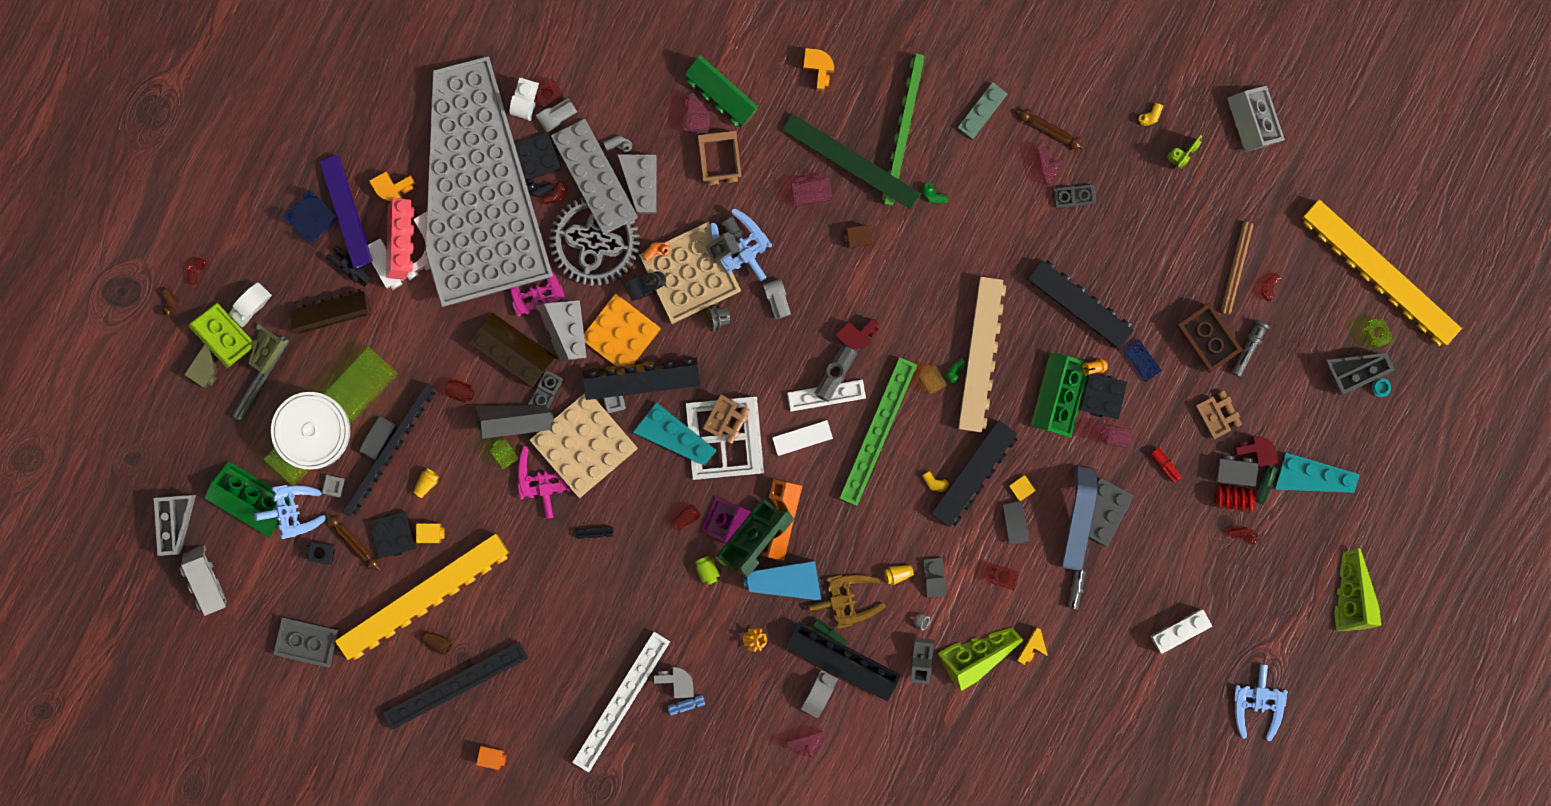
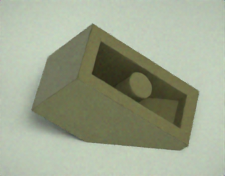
M206 345L203 346L185 373V376L203 388H207L208 385L211 387L217 379L215 376L217 368L214 353Z

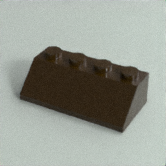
M357 289L350 291L348 296L343 297L342 294L331 296V300L324 302V299L313 301L311 306L306 307L305 304L294 306V310L290 311L293 333L301 334L371 315L372 312L367 293Z
M494 313L480 327L470 342L472 346L533 388L556 357Z

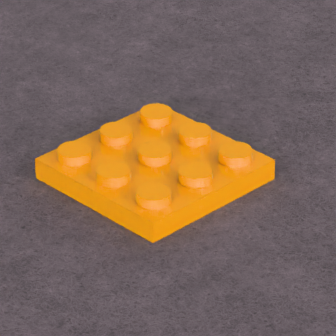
M615 293L585 332L584 340L586 344L616 367H622L626 364H634L661 328Z

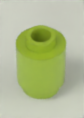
M709 556L695 561V568L702 584L706 582L708 586L718 581L717 577L720 575L713 559L711 560Z

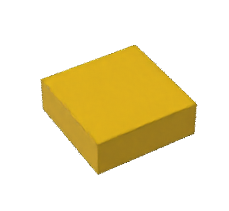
M1025 475L1009 485L1019 502L1036 491Z

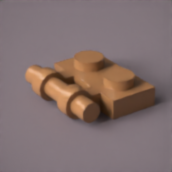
M1225 391L1218 393L1221 399L1218 403H1216L1214 397H1211L1196 405L1213 440L1231 431L1228 423L1233 422L1235 428L1242 425L1239 419L1240 415L1233 408L1232 400ZM1223 406L1229 414L1226 418H1224L1220 410Z
M721 394L703 429L719 438L726 432L729 434L726 441L733 444L735 438H738L740 434V428L748 419L747 415L750 409L743 406L741 412L736 411L739 403ZM733 416L737 420L731 428L728 426V423Z

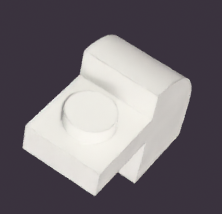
M519 78L510 104V115L531 121L536 105L534 99L539 83Z
M257 282L235 302L233 309L228 315L241 327H244L272 295Z

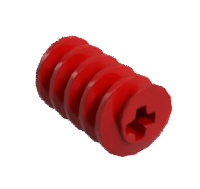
M1218 484L1215 493V503L1218 504L1219 509L1225 504L1226 510L1229 509L1230 505H1233L1234 511L1240 506L1241 512H1244L1245 508L1248 507L1249 513H1251L1255 507L1257 489L1252 494L1250 488L1245 492L1244 488L1240 487L1237 492L1234 486L1229 491L1227 485L1222 489L1221 485Z

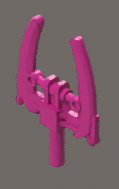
M553 271V277L547 278L548 284L544 287H539V285H536L535 289L530 287L527 293H520L519 287L510 289L517 317H520L523 313L530 314L531 310L538 311L537 305L557 303L559 300L566 301L562 286L559 285ZM546 290H551L552 294L545 296L542 293ZM526 297H533L531 302L524 303Z
M523 446L518 462L519 498L522 500L526 496L534 498L533 495H539L543 499L545 518H553L550 495L553 492L560 494L564 490L570 492L571 488L557 472L550 474L544 471V474L537 472L535 477L527 476L528 447ZM551 478L558 479V483L552 484L548 480H550ZM531 481L539 482L537 486H529Z

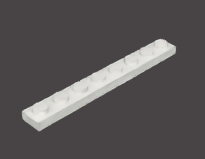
M655 631L653 632L572 763L590 772L669 645V640Z

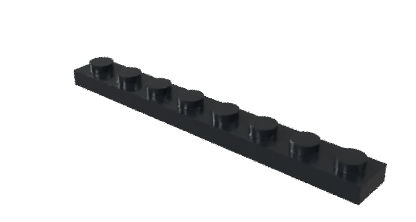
M427 383L343 513L352 516V514L356 515L362 507L360 502L363 498H368L372 492L370 487L382 477L383 473L381 470L384 466H389L394 458L391 455L395 449L398 451L403 445L404 441L402 438L405 434H410L415 426L412 423L416 417L419 419L425 411L423 407L426 402L430 403L436 394L433 392L435 387Z
M519 641L387 710L383 715L391 730L527 660L528 656Z

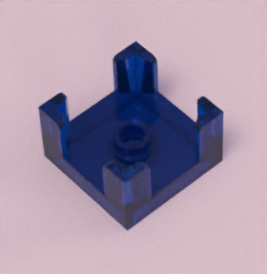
M309 189L303 195L304 198L282 217L309 244L313 245L338 220V217Z

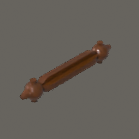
M1030 109L1016 111L1021 123L1028 121L1036 129L1063 144H1069L1070 150L1084 148L1079 136L1072 138L1064 130L1037 115H1031Z
M326 514L328 519L327 526L334 527L336 533L363 561L367 562L366 568L379 571V558L372 557L370 551L344 524L339 523L340 516Z

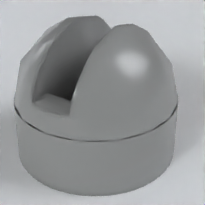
M922 613L916 615L917 619L913 621L914 625L921 630H925L930 623V617Z

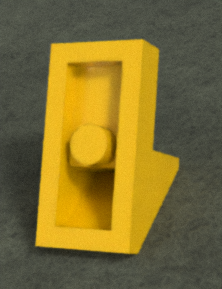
M1035 627L1017 661L1024 665L1026 661L1029 663L1035 654L1032 652L1034 648L1047 655L1041 629Z

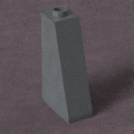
M546 405L475 406L476 425L482 439L551 430L550 423H553L552 411L549 412Z

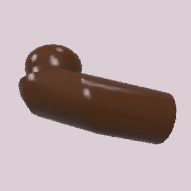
M169 288L160 293L166 301L164 308L161 309V314L164 317H171L175 313L177 301Z

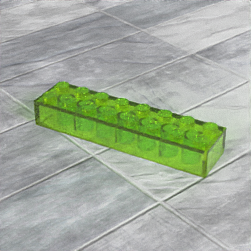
M368 346L326 391L325 395L333 398L343 407L351 426L399 372L372 347ZM275 448L264 458L292 486L296 485L310 470L289 464L278 454Z

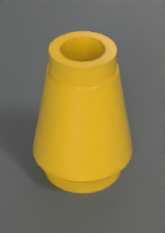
M426 468L425 471H422L413 493L423 498L438 483L437 479L439 476L434 471Z
M911 565L890 566L884 570V576L888 585H895L910 576H914Z

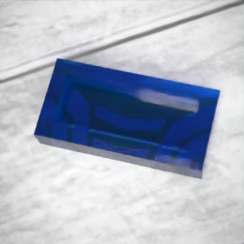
M1140 340L1124 350V353L1145 382L1162 371Z

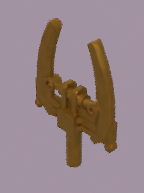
M861 574L828 577L826 579L830 583L828 590L832 593L830 600L808 605L810 612L828 608L835 610L836 615H834V618L838 621L837 629L853 626V624L868 620L886 607L884 603H880L867 611L856 614L854 611L856 601H853L852 598L855 595L850 592V584H878L880 582V579L877 577ZM843 586L845 588V596L840 594L839 587ZM846 605L850 609L849 615H845L844 612Z

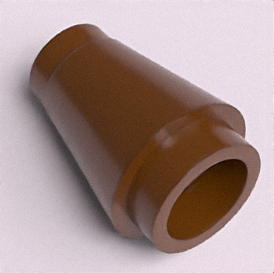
M426 632L422 642L440 655H447L452 646V641L448 637Z

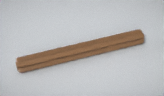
M1244 221L1242 224L1221 307V313L1229 315L1232 311L1253 229V223Z

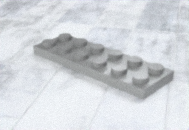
M586 119L551 135L555 146L603 235L638 218Z

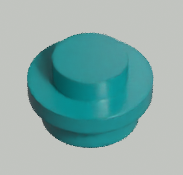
M1378 378L1372 383V392L1377 397H1385L1391 391V384L1387 379Z

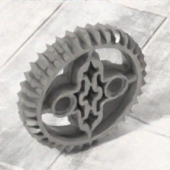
M581 197L582 204L578 205V202L574 200L575 207L572 208L570 204H567L569 211L561 210L564 214L563 218L560 215L556 216L561 221L560 223L554 221L553 225L557 226V230H550L552 233H556V236L549 237L550 240H555V243H551L550 247H556V250L552 251L551 254H558L554 261L558 262L561 260L562 263L558 265V268L560 269L565 266L566 268L563 270V273L566 274L570 271V279L576 275L575 281L579 282L580 278H583V285H586L587 279L590 280L591 286L594 285V280H597L598 286H601V279H604L605 284H609L607 278L611 277L613 282L616 281L614 277L616 273L621 278L622 274L619 271L623 269L627 273L628 270L624 266L627 264L632 267L633 264L629 262V259L636 260V257L631 254L632 252L638 253L639 251L633 248L634 245H640V242L634 241V238L640 237L639 234H633V231H637L638 227H631L635 220L624 225L628 235V245H625L621 236L608 232L604 234L606 237H610V239L602 238L600 233H598L601 232L600 228L594 225L595 218L592 214L588 218L586 227L572 225L564 231L563 229L567 221L574 214L589 208L584 198ZM591 228H593L595 231H597V232H590V235H589V234L582 233V231H584V232H589V231L591 230ZM576 231H578V234L583 238H577V240L574 241L573 237H571L570 235L575 234ZM562 236L565 237V241L569 246L580 249L579 263L585 270L584 272L573 267L566 259L561 245ZM594 236H597L600 242L592 246V242L588 239H593ZM615 240L616 244L620 247H615L614 250H611V247L606 243L609 244ZM581 242V243L588 244V247H589L590 249H592V250H586V248L584 247V245L579 244V243ZM599 247L608 249L600 250L598 254L595 251H593L599 249ZM626 251L621 262L613 269L601 274H590V271L600 266L603 255L615 257ZM589 254L595 256V262L591 265L585 263V257Z

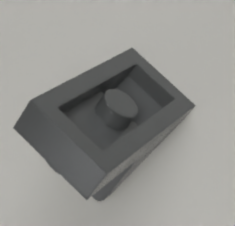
M729 232L721 235L706 246L713 263H717L740 251L734 235Z
M943 558L923 559L927 598L946 596Z

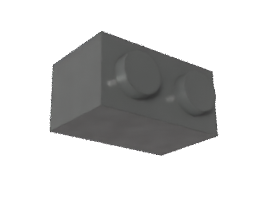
M1224 455L1223 459H1218L1215 482L1256 486L1258 463H1253L1254 459L1242 458V461H1234L1235 457Z

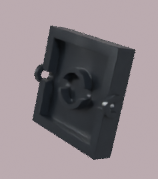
M549 132L515 143L525 181L561 169L557 158L558 152L556 147L553 146Z
M1090 374L1081 411L1096 414L1097 417L1101 418L1106 416L1119 419L1127 382L1113 379L1112 376L1105 375L1104 377Z
M407 511L395 515H384V518L369 522L379 559L391 555H402V552L417 548Z

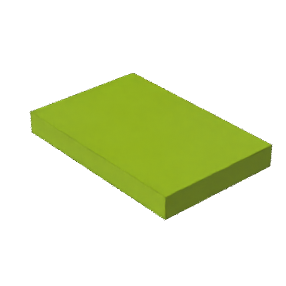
M218 303L189 324V328L227 369L252 350L253 341Z

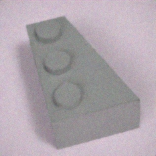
M618 155L637 214H657V156Z
M580 300L537 305L536 308L542 315L544 326L549 331L552 338L551 342L559 360L569 361L587 358Z
M196 495L154 498L157 556L181 554Z
M202 545L183 553L180 571L183 577H187L189 581L187 584L191 594H195L197 599L195 600L196 606L199 611L202 610L205 616L225 608L227 601L218 578L216 579L213 573V565L211 562H208L205 555L206 547Z

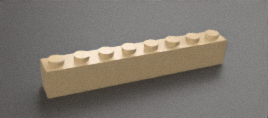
M979 278L958 425L960 430L982 432V429H986L987 418L984 417L985 410H989L990 404L987 393L991 391L993 380L990 379V372H994L995 361L992 358L993 353H997L998 348L995 336L1000 333L1001 323H998V315H1002L1004 305L1000 301L1001 296H1005L1006 285H1003V280Z

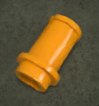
M1099 358L1094 362L1084 363L1082 368L1087 367V369H1082L1085 375L1097 372L1100 374L1104 373L1107 370V362Z

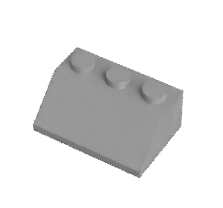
M1267 86L1247 90L1227 98L1245 152L1285 140Z

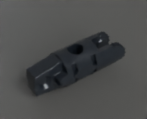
M336 245L333 250L343 260L340 262L331 254H328L325 258L353 282L357 281L365 287L371 280L365 273L366 270L363 267L354 268L350 256Z

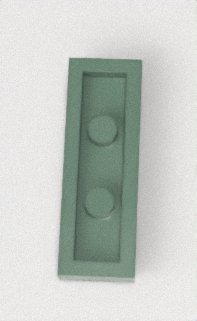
M992 83L959 125L958 129L973 140L1008 93L995 83Z

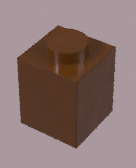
M870 225L847 228V233H843L844 242L849 244V248L872 245Z

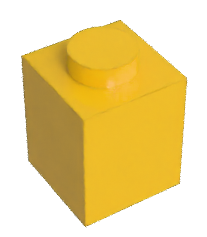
M416 524V543H441V539L445 538V528H441V524Z

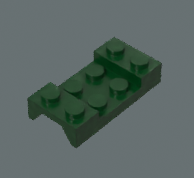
M762 498L715 557L723 566L748 578L759 564L756 559L777 532L784 533L794 521V517L787 509L782 512Z

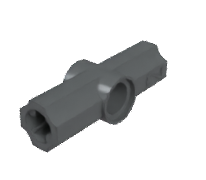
M842 345L833 362L827 367L826 374L814 392L815 396L826 402L831 400L839 384L844 381L845 374L857 355L856 351L847 345ZM833 371L841 372L840 375L836 377L831 375Z

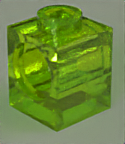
M1378 318L1367 322L1368 326L1364 328V331L1373 349L1394 340L1384 319L1379 321ZM1376 327L1382 330L1380 338H1377L1373 333Z
M499 439L491 445L493 449L490 452L503 470L519 460V456L507 440L502 441Z

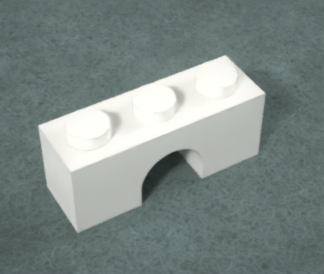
M1199 609L1184 617L1178 623L1165 627L1150 637L1158 652L1162 654L1209 629L1212 625L1204 610Z

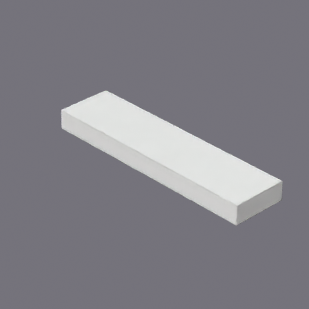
M863 380L840 383L829 402L823 401L814 395L817 388L787 393L790 412L866 399Z

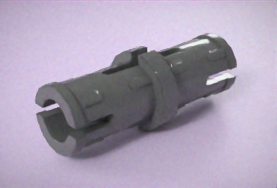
M1074 570L1072 585L1069 586L1070 595L1066 607L1072 608V603L1075 601L1073 609L1079 610L1081 593L1084 592L1082 587L1086 572L1081 571L1080 578L1078 579L1079 570Z

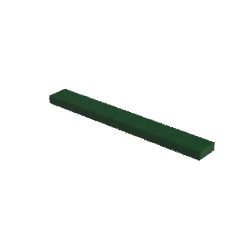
M793 113L782 129L912 210L921 196L920 192Z

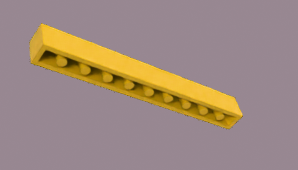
M1320 199L1301 217L1304 220L1303 224L1310 230L1314 229L1321 241L1324 243L1328 242L1333 246L1331 248L1333 252L1338 256L1342 254L1347 259L1345 262L1353 269L1356 267L1361 272L1360 276L1364 280L1373 282L1375 284L1374 288L1382 295L1385 293L1389 297L1388 301L1396 308L1399 306L1404 311L1403 315L1406 318L1415 320L1418 323L1417 327L1423 333L1428 332L1432 336L1431 340L1436 345L1447 346L1462 328Z
M494 534L335 642L347 660L353 658L355 661L364 655L363 650L368 647L370 650L380 644L378 640L383 637L388 639L396 633L394 631L396 628L401 626L403 629L412 623L411 618L416 615L418 618L428 612L426 608L431 605L436 607L444 601L442 599L444 596L449 594L451 597L460 591L458 588L463 583L466 586L476 580L475 575L478 573L484 575L492 569L490 565L495 562L500 564L508 559L506 555L510 552L498 534Z

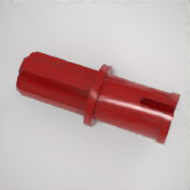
M1159 447L1149 454L1160 466L1159 469L1163 470L1173 483L1182 477L1171 463L1172 460H1169Z

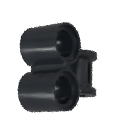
M655 271L642 277L634 278L623 285L632 302L651 295L655 290L663 287L666 283V277L661 271Z

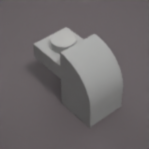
M673 666V674H670L669 671H658V675H654V684L674 683V698L694 697L693 680L685 669Z
M821 670L801 710L818 718L830 698L838 678Z

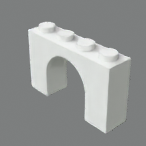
M427 212L414 219L424 237L425 251ZM378 239L369 244L368 247L373 259L372 264L385 287L394 290L401 286L403 279L386 278L387 247L383 240ZM425 251L423 256L413 263L412 272H409L406 277L409 280L417 277L420 270L425 269L427 271L430 269Z

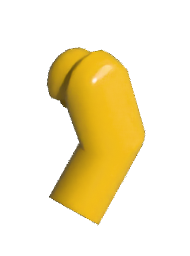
M1154 103L1151 112L1139 116L1140 124L1149 126L1156 123L1160 117L1163 105Z
M930 471L922 475L932 491L942 493L946 492L950 487V483L945 479L942 481L935 480Z

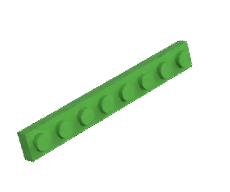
M916 54V58L911 60L910 69L913 72L912 76L907 78L906 88H909L908 95L903 97L902 107H905L904 114L899 116L898 125L901 126L900 133H896L894 144H897L896 152L892 151L890 163H893L892 171L888 170V173L897 179L900 176L925 58L921 54ZM883 193L882 200H885V205L893 207L894 199Z
M899 357L839 499L856 506L858 505L917 364Z

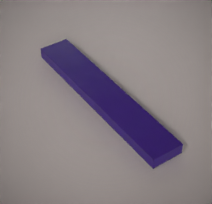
M334 155L320 161L353 267L359 268L373 262L339 155Z

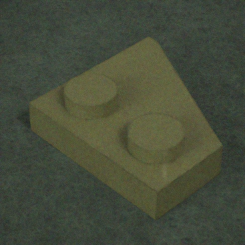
M258 324L256 330L259 331L257 341H253V351L250 355L249 364L259 372L266 374L286 342L264 326Z

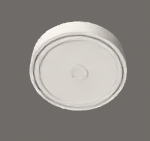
M317 392L299 393L285 400L275 412L271 424L272 442L278 454L289 464L302 469L324 468L334 463L344 453L350 438L349 419L343 407L333 398Z

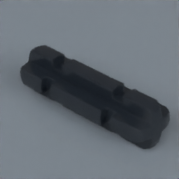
M612 526L605 528L593 527L585 530L584 528L576 529L577 539H585V537H612L614 535Z

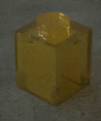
M929 364L920 370L922 374L918 375L929 395L947 386L936 366L931 367Z

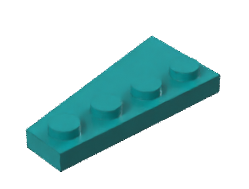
M657 402L633 432L702 465H706L717 451Z
M1285 453L1275 489L1354 493L1360 474Z

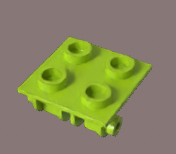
M1199 135L1194 140L1186 153L1179 148L1169 152L1168 160L1176 165L1174 170L1179 167L1182 169L1190 159L1189 153L1196 151L1202 143L1199 140L1202 135Z

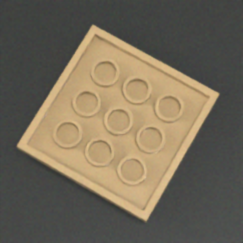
M709 222L665 242L670 247V252L667 255L655 254L648 262L642 257V254H639L648 273L661 271L666 277L665 285L656 291L672 324L741 292L733 272L729 274L721 261L713 263L706 248L708 244L713 242Z
M585 393L553 420V423H550L551 430L540 431L530 439V442L579 499L638 449L596 399L586 400Z

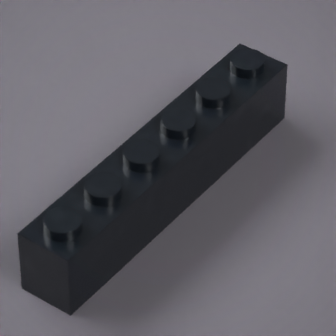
M1048 260L1046 262L1041 261L1027 280L1119 350L1134 330L1131 329L1132 324L1125 319L1122 321L1116 317L1117 313L1111 308L1105 309L1101 306L1102 302L1097 297L1088 296L1085 293L1087 290L1079 284L1075 286L1071 283V278L1063 272L1059 274L1055 270L1056 266Z
M691 356L678 360L647 361L644 364L638 365L631 363L622 367L608 366L605 369L597 370L596 368L582 371L586 400L700 386L697 357L693 358Z
M998 420L931 514L949 527L952 524L956 526L962 518L960 513L963 509L967 511L973 503L971 500L974 494L978 495L984 487L983 481L985 478H991L995 472L993 467L997 462L1000 464L1007 455L1004 452L1008 446L1010 448L1014 446L1018 440L1016 438L1018 433Z
M798 622L785 647L885 701L889 700L901 677L899 673L801 622Z

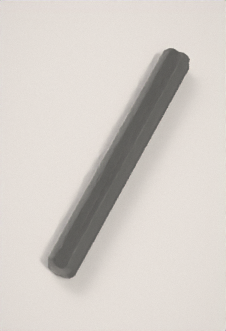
M279 336L286 343L266 374L257 372L232 413L233 418L242 420L289 342L287 338Z

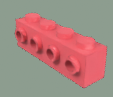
M392 198L388 205L386 278L405 280L413 269V261L410 260V254L413 253V243L410 242V239L414 232V225H411L414 207H411V200Z

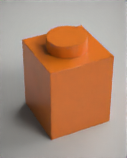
M481 745L476 765L499 770L501 766H505L507 755H504V749Z

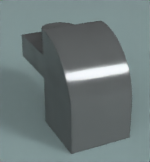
M915 638L910 682L930 684L934 648L933 639Z

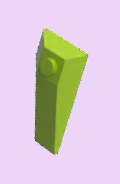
M1361 549L1343 552L1340 569L1341 585L1337 590L1339 595L1338 606H1335L1334 611L1336 631L1364 630L1381 626L1379 605Z
M1008 628L991 633L983 639L973 638L971 639L972 642L961 645L959 642L939 652L938 657L951 680L962 691L978 682L1023 640L1013 628Z

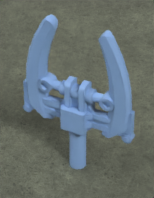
M733 209L732 214L749 229L751 234L748 238L743 239L741 237L740 242H737L740 248L737 257L733 259L729 256L721 260L729 274L732 273L734 268L739 269L741 267L740 264L749 263L759 281H762L767 277L755 260L756 254L759 252L760 254L763 253L765 248L772 247V244L751 218L743 212ZM711 223V236L714 241L720 235L717 225ZM751 240H756L757 243L752 247L747 246Z
M299 485L272 487L271 491L274 492L273 501H276V507L270 511L254 513L255 521L269 518L279 520L280 525H278V529L282 533L280 539L295 537L296 535L311 531L326 520V516L322 515L304 524H300L297 521L296 517L300 513L296 511L298 505H295L293 501L295 495L320 496L322 494L318 489ZM284 497L289 500V506L285 504ZM290 516L293 520L291 526H289L288 522Z
M1260 664L1258 687L1255 686L1254 689H1249L1250 686L1240 688L1239 685L1235 686V719L1239 734L1243 739L1247 737L1244 719L1245 708L1252 707L1256 712H1258V709H1261V712L1267 709L1274 711L1273 719L1266 735V740L1268 741L1273 739L1281 724L1288 692L1287 690L1280 692L1278 689L1269 691L1266 688L1268 665ZM1246 697L1253 698L1255 702L1248 703ZM1268 699L1274 700V704L1271 705L1265 702Z

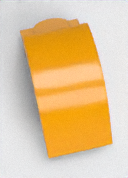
M806 48L803 70L819 71L817 90L824 91L825 86L829 87L830 75H826V72L834 73V63L826 52Z
M387 172L370 180L375 192L388 202L392 198L402 199L400 193L410 192L414 189L413 185L416 184L411 176L394 184Z

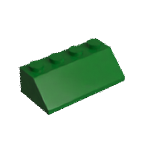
M701 55L685 74L688 78L686 82L693 88L697 86L702 91L700 94L707 101L710 99L716 103L714 107L722 114L726 112L730 116L729 120L736 127L738 125L743 127L758 111V106Z
M1050 352L1031 427L1072 437L1088 375H1085L1082 369H1087V367L1082 368V365L1087 362Z
M229 461L210 484L205 499L270 538L278 529V525H280L279 520L275 518L258 521L254 519V513L270 511L276 507V501H273L274 492L271 491L272 487ZM284 497L285 504L289 506V500Z

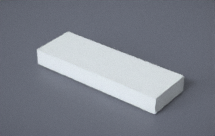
M827 420L773 437L778 456L833 439Z

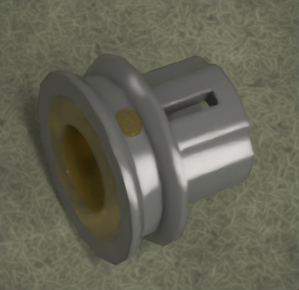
M715 306L705 309L706 323L711 332L715 329L720 330L722 325L730 324V315L726 307L717 309Z

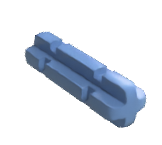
M699 695L695 699L690 698L677 702L678 704L676 705L675 703L668 705V712L670 715H675L679 711L681 713L693 709L695 706L705 705L704 697Z

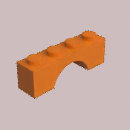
M773 479L769 498L776 509L782 512L787 509L795 518L802 486ZM793 522L784 533L777 532L759 555L784 561Z

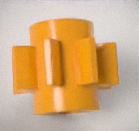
M748 629V632L744 634L743 643L744 646H749L748 651H762V648L766 645L767 638L766 634L761 633L762 629Z

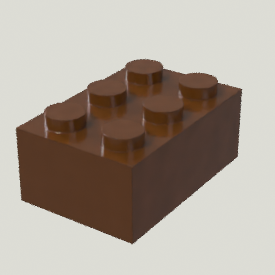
M1210 303L1176 325L1208 373L1214 371L1243 350Z

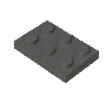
M1100 478L1097 482V496L1088 537L1108 547L1134 495Z
M282 617L273 655L330 668L339 630Z

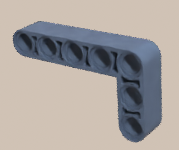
M1077 466L1075 498L1064 549L1062 568L1082 570L1097 496V469Z

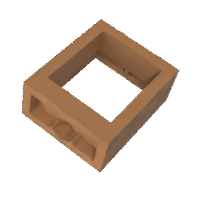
M736 131L698 135L704 183L708 182V185H717L722 180H727V183L738 182V179L742 178ZM733 141L736 173L708 176L704 144Z

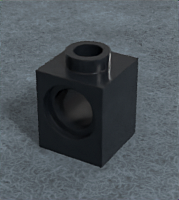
M311 542L310 545H307L305 556L308 557L310 562L332 565L336 545ZM319 547L325 552L323 558H318L315 555V551Z

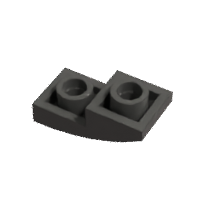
M1095 185L1054 189L1056 208L1096 204Z
M546 370L528 405H546L549 408L563 378Z
M380 416L361 446L360 453L376 461L386 447L387 441L396 430V425Z
M1022 501L1003 504L1010 545L1029 542Z

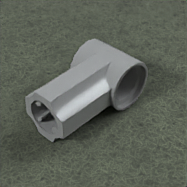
M567 98L556 106L543 110L536 117L547 133L558 127L562 121L576 114L577 111L570 99Z
M777 279L763 284L775 319L791 315L782 280Z

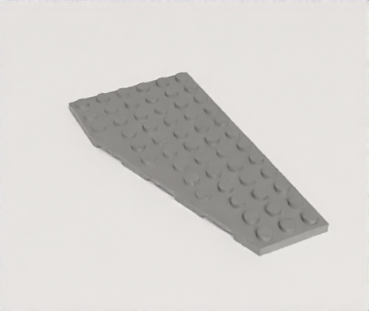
M489 56L433 71L425 252L441 308L553 277Z

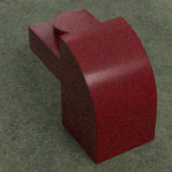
M873 318L860 332L848 322L837 333L836 337L845 346L847 345L852 349H862L871 344L866 337L868 335L872 337L879 330L876 327L879 323Z
M1251 437L1252 445L1247 441L1238 443L1239 447L1234 448L1235 455L1254 452L1258 467L1278 464L1274 445L1264 437Z

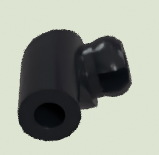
M532 180L526 182L529 194L536 197H541L554 190L551 182L542 186L534 183Z

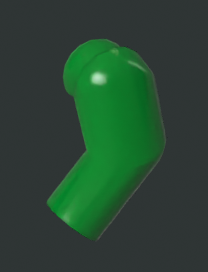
M926 183L923 186L922 193L930 203L947 204V194H937L931 183Z
M962 357L954 362L945 374L946 379L950 383L958 380L959 377L956 373L967 365Z

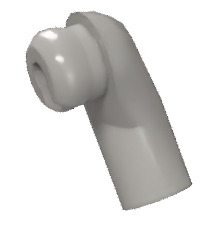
M620 135L603 142L606 150L617 147L624 152H629L632 149L631 141Z

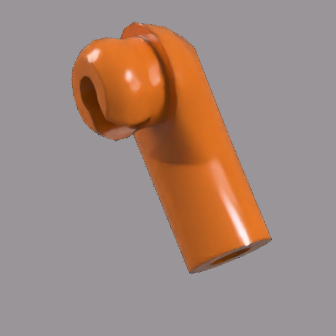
M654 242L642 254V257L649 262L655 254H669L670 247L665 242Z

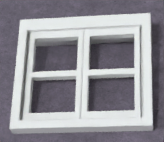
M757 397L732 399L739 403L737 408L745 406L750 409L747 415L748 419L746 423L744 422L745 433H740L738 438L734 440H746L748 465L727 467L725 442L728 435L723 433L720 438L718 436L701 437L707 443L721 442L723 467L703 469L702 464L691 460L693 480L764 473ZM718 400L686 403L688 427L697 435H699L697 412L712 411Z

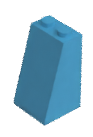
M814 560L753 570L748 578L743 576L744 586L749 588V592L821 600Z

